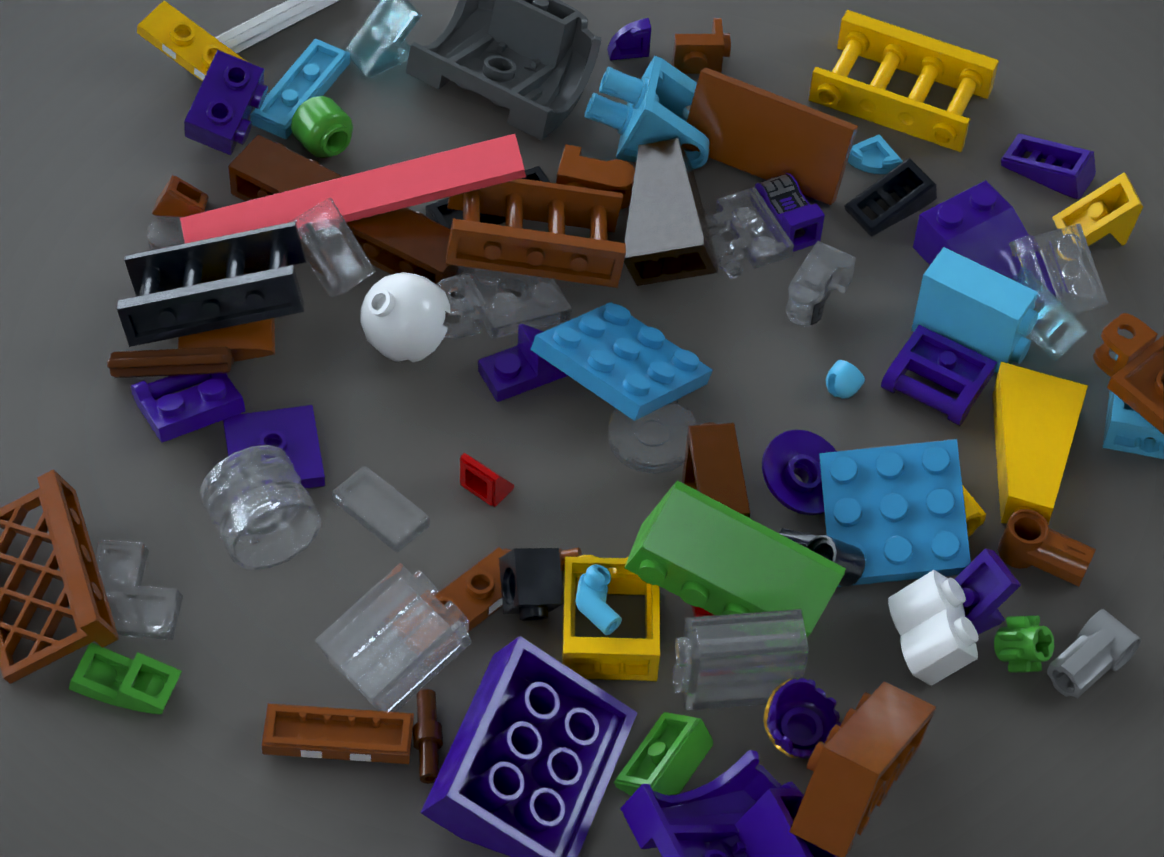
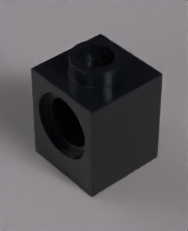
M514 548L499 558L503 614H520V620L537 621L547 619L548 612L564 604L559 548Z

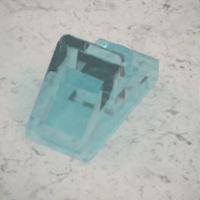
M381 0L345 51L350 53V59L365 76L371 78L408 60L410 45L406 42L405 38L422 15L408 0Z

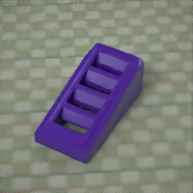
M1019 133L1001 158V166L1075 199H1081L1096 174L1094 151ZM1027 151L1031 153L1028 159L1023 158Z

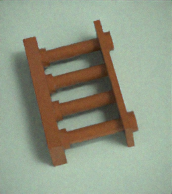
M517 179L450 196L447 208L462 210L463 220H452L446 251V264L618 288L626 255V245L621 242L608 241L607 231L615 232L623 193ZM480 213L506 217V226L481 223ZM523 219L548 223V232L523 229ZM565 225L590 229V238L565 235Z

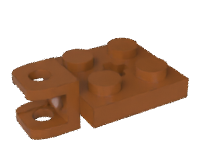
M1122 313L1104 327L1101 334L1104 344L1095 349L1093 359L1098 367L1111 377L1107 388L1164 434V385L1162 384L1164 382V335L1156 340L1158 334L1143 321L1131 314ZM1126 329L1133 334V338L1128 339L1119 335L1118 330ZM1109 352H1115L1118 355L1117 360L1112 359Z

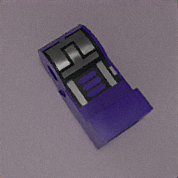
M786 173L755 184L754 196L756 204L764 217V221L786 254L820 243L825 214L817 203L810 205L791 174ZM803 228L805 234L802 237L794 238L795 230Z

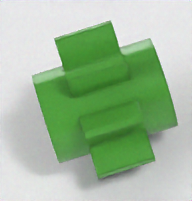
M1040 616L1006 617L1007 626L999 628L994 638V649L997 657L1002 662H1009V672L1042 671L1041 662L1048 661L1054 651V638L1051 630L1046 626H1039Z

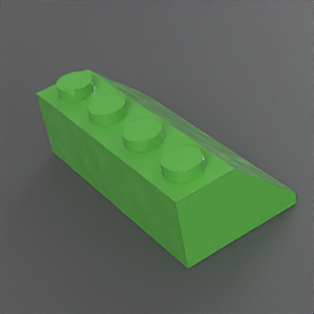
M678 480L642 523L624 567L637 574L646 583L658 585L679 596L685 603L700 607L720 617L729 626L741 628L764 640L770 647L783 650L789 654H792L811 634L846 568Z

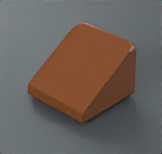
M172 175L157 198L152 214L156 216L186 217L205 211L209 196L179 177Z

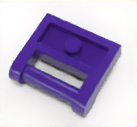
M918 325L886 371L881 382V388L891 393H895L897 390L948 415L949 421L961 426L968 416L971 407L994 375L997 362ZM910 370L959 394L957 399H954L905 374Z
M227 374L167 376L148 384L143 380L131 385V391L138 408L161 443L246 412L243 397Z

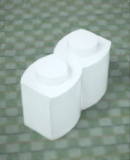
M935 570L888 598L890 614L900 634L901 649L907 666L913 676L931 686L978 659L976 642L979 639L974 625L965 617L963 603L966 601L963 589L955 579L947 578Z

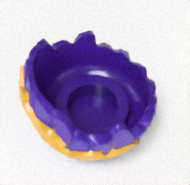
M800 678L798 680L789 679L774 689L764 710V727L769 739L780 752L788 757L810 759L819 741L825 743L834 725L841 726L839 712L835 710L837 701L832 697L827 698L826 693L822 689L816 688L814 680Z

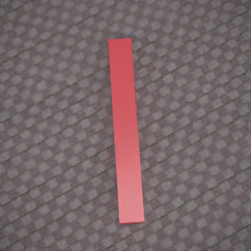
M511 134L182 217L180 221L185 244L296 221L299 234L525 178L526 173L516 134Z

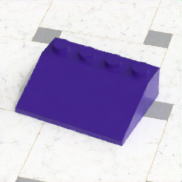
M519 636L492 656L421 810V814L463 840L510 857H578L637 716V712Z

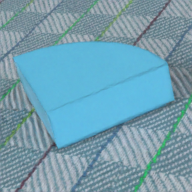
M880 134L852 145L848 158L850 165L873 174H888L903 162Z

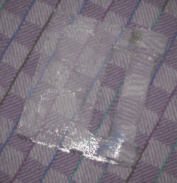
M1080 223L1035 236H1025L1009 243L1012 255L1014 257L1018 256L1028 287L1038 292L1035 302V311L1039 312L1036 321L1037 325L1096 310L1108 304ZM1036 251H1041L1059 304L1052 303L1035 255Z

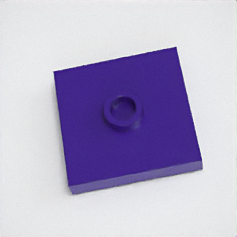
M313 405L244 413L223 420L234 498L325 486V475Z

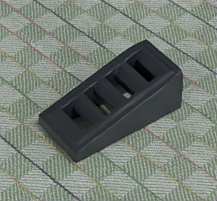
M908 158L845 204L844 207L855 221L872 237L936 200V184ZM908 185L913 191L908 194L902 187ZM895 192L902 200L896 202L889 194ZM882 199L890 208L884 211L876 202ZM868 206L878 217L872 221L862 209Z

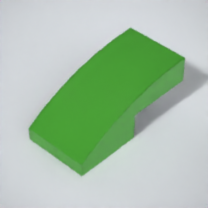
M90 643L70 681L69 690L114 706L162 715L182 671L137 652L134 660L109 649L102 648L95 643Z

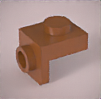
M713 18L712 34H675L672 66L684 74H700V71L705 67L721 73L723 57H730L731 52L730 33H723L722 18Z

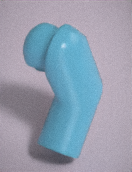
M595 564L588 567L586 573L580 576L575 602L582 614L605 635H610L619 627L622 618L606 604L607 585L611 581V574L604 566Z

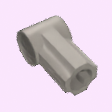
M1101 609L1084 625L1077 640L1049 664L1047 674L1051 678L1054 688L1065 697L1073 696L1078 699L1109 669L1113 671L1121 669L1137 651L1141 638L1106 610Z

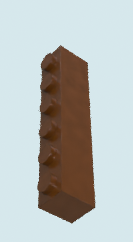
M259 134L228 165L231 194L244 201L345 177L323 167L319 162L307 159L287 149L283 144L273 142ZM402 208L307 232L391 275L406 272L423 276L445 291L446 296L471 268L446 264V251L451 229L429 219L423 213L409 208Z

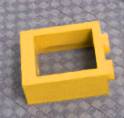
M565 556L562 664L585 679L657 681L660 661V586L646 583L637 574L625 569L628 557ZM598 564L608 569L611 574V581L607 585V594L645 595V639L575 636L577 586L580 576L586 573L588 567Z

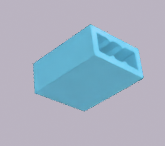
M943 247L923 274L911 331L914 332L918 325H921L997 362L995 372L998 373L1001 362L1009 364L1016 362L1020 364L1030 348L1031 340L1027 339L1026 336L1032 331L1039 312L1033 310L1038 292Z

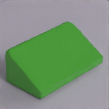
M663 712L614 781L616 788L632 796L642 784H650L652 790L664 795L680 794L713 746V739L702 719Z

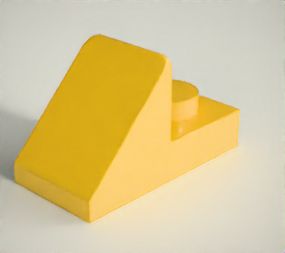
M1124 172L1054 215L1052 219L1066 248L1075 255L1109 233L1124 246L1143 209V205L1129 177Z

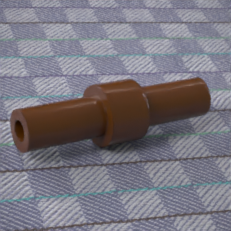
M423 689L417 692L418 722L413 726V745L415 749L419 750L420 781L432 784L439 774L438 749L443 746L442 725L437 722L436 692L431 689Z

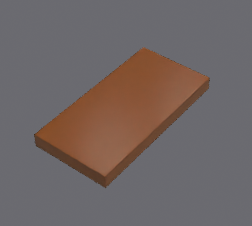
M706 67L700 71L687 123L701 131L709 139V158L765 180L789 173L797 181L803 195L829 205L836 201L858 126ZM681 144L682 147L691 151H700L695 145Z

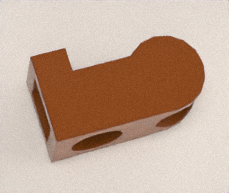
M565 144L557 172L556 184L611 192L618 191L617 193H623L620 209L627 208L630 205L635 174L633 165L619 159L603 161L581 156L582 147Z

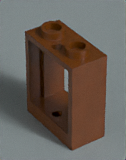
M708 422L701 425H689L682 483L750 518V508L735 424Z

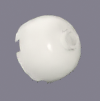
M396 273L383 277L371 287L361 307L360 323L367 341L382 355L395 362L405 360L417 362L434 352L444 339L448 327L444 326L443 323L445 311L450 313V303L445 291L429 279L417 274Z

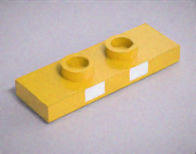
M166 1L160 3L137 25V34L202 82L217 50L246 61Z

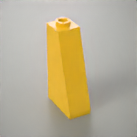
M1000 363L992 401L1001 523L1007 524L1010 516L1020 509H1030L1043 515L1049 525L1088 385L1009 363Z

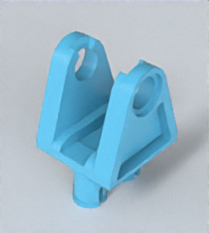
M655 55L641 79L622 73L612 67H607L600 83L599 92L625 100L627 104L618 103L593 93L592 98L588 102L584 117L618 130L620 139L616 158L636 162L639 145L678 138L681 144H692L700 150L699 152L685 151L693 169L702 167L708 160L710 150L709 139L701 131L687 123L689 110H687L686 106L692 104L697 82L664 59Z

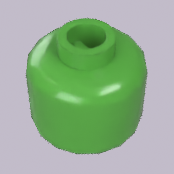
M316 96L304 101L296 109L292 117L291 130L293 136L313 156L326 158L338 155L348 147L352 137L353 124L350 116L331 98Z

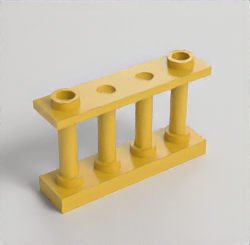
M847 10L841 20L837 49L843 50L832 72L815 67L812 73L809 101L962 152L970 121L969 118L962 115L973 94L988 99L993 89L999 60ZM858 56L881 63L870 85L848 78ZM896 69L919 76L908 98L885 90ZM934 81L957 89L947 110L924 103Z

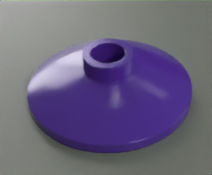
M788 430L777 435L767 445L762 458L763 477L772 495L782 505L799 514L819 515L825 513L819 453L837 452L835 448L821 436L806 430ZM795 474L801 478L802 482L796 478Z

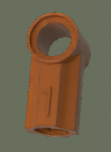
M1020 509L1010 516L998 545L1000 558L1009 566L1018 569L1034 566L1078 587L1096 549L1050 529L1043 515L1030 509Z

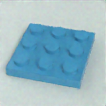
M612 302L537 334L531 347V351L634 421L707 385L713 371L700 362L697 355L679 348L667 340L661 331L646 326L631 316L628 309Z
M957 439L819 453L826 535L859 548L864 554V572L861 578L853 585L920 579L933 570L943 576L959 575L971 563Z

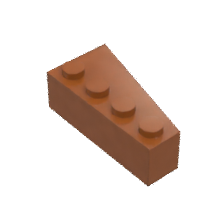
M885 681L872 695L865 692L856 709H849L841 726L835 724L825 743L819 741L813 750L807 764V769L813 771V774L789 832L837 857H846L852 848L856 833L858 835L862 834L869 823V816L876 805L880 807L887 797L894 780L897 781L919 749L936 706Z

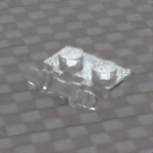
M755 187L717 199L716 214L709 216L704 209L719 266L718 269L724 270L730 279L737 278L743 273V267L738 261L747 257L753 268L756 269L792 257L794 244ZM730 231L735 240L726 242L721 233Z

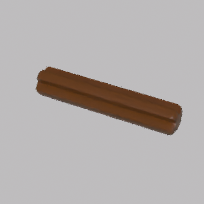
M228 347L116 351L111 353L110 359L107 360V367L114 378L226 374L231 371V367L234 365V357H232L231 349Z

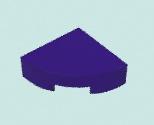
M649 18L629 23L616 32L608 45L609 60L649 57L651 40Z

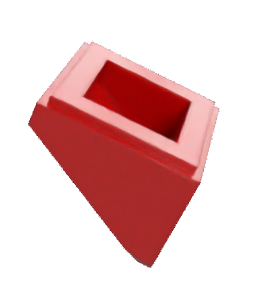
M466 453L460 456V485L490 506L496 507L513 491L514 484Z

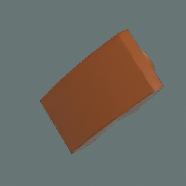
M274 318L178 337V349L228 347L231 349L234 362L275 355Z

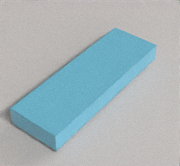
M315 38L266 95L261 108H255L250 114L252 125L287 139L292 133L291 122L296 109L304 101L312 97L323 96L350 64V53Z

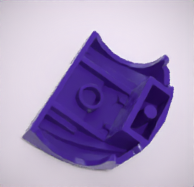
M754 750L747 751L734 765L713 781L691 791L676 795H664L653 791L650 784H642L620 808L640 848H658L662 857H837L789 832L804 794L793 782H786L781 785L759 764L760 755Z

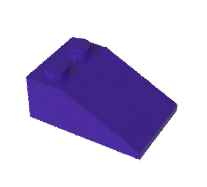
M986 180L920 213L913 248L929 265H931L942 248L945 247L1037 291L1038 294L1034 308L1059 295L1060 288L1013 206Z

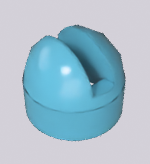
M837 360L828 371L825 381L827 390L831 395L844 399L850 398L857 393L864 384L865 378L860 370L851 363Z

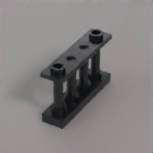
M296 221L126 255L124 259L136 297L118 300L117 312L129 347L304 312V300L293 266L306 263V256Z

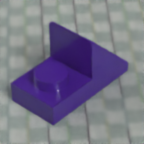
M519 324L517 346L478 360V372L497 402L568 376L531 351L535 336L544 331L525 324Z
M986 548L955 578L966 597V601L963 603L965 617L972 622L978 635L1000 625L1005 620L997 608L1021 586L996 552Z

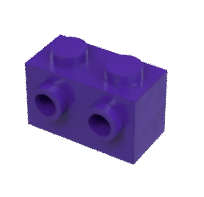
M217 50L184 120L185 137L232 155L236 144L243 145L248 137L252 126V121H249L248 118L253 107L260 109L267 95L268 86L264 85V68Z

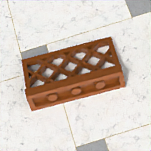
M54 469L37 477L40 488L0 508V528L4 529L0 536V564L3 562L14 566L4 587H0V668L3 679L10 684L94 641L103 648L119 640L76 490ZM41 505L43 513L35 528L22 526L21 524L28 511ZM17 533L30 537L19 558L6 555ZM42 541L51 543L54 548L45 566L31 562ZM27 570L40 574L29 596L16 592ZM53 578L64 583V588L55 604L42 600ZM11 599L24 603L14 625L6 624L2 619ZM37 608L51 612L40 634L26 630ZM63 616L74 619L77 632L60 641L52 639ZM21 638L34 641L35 643L28 657L14 664L12 655Z

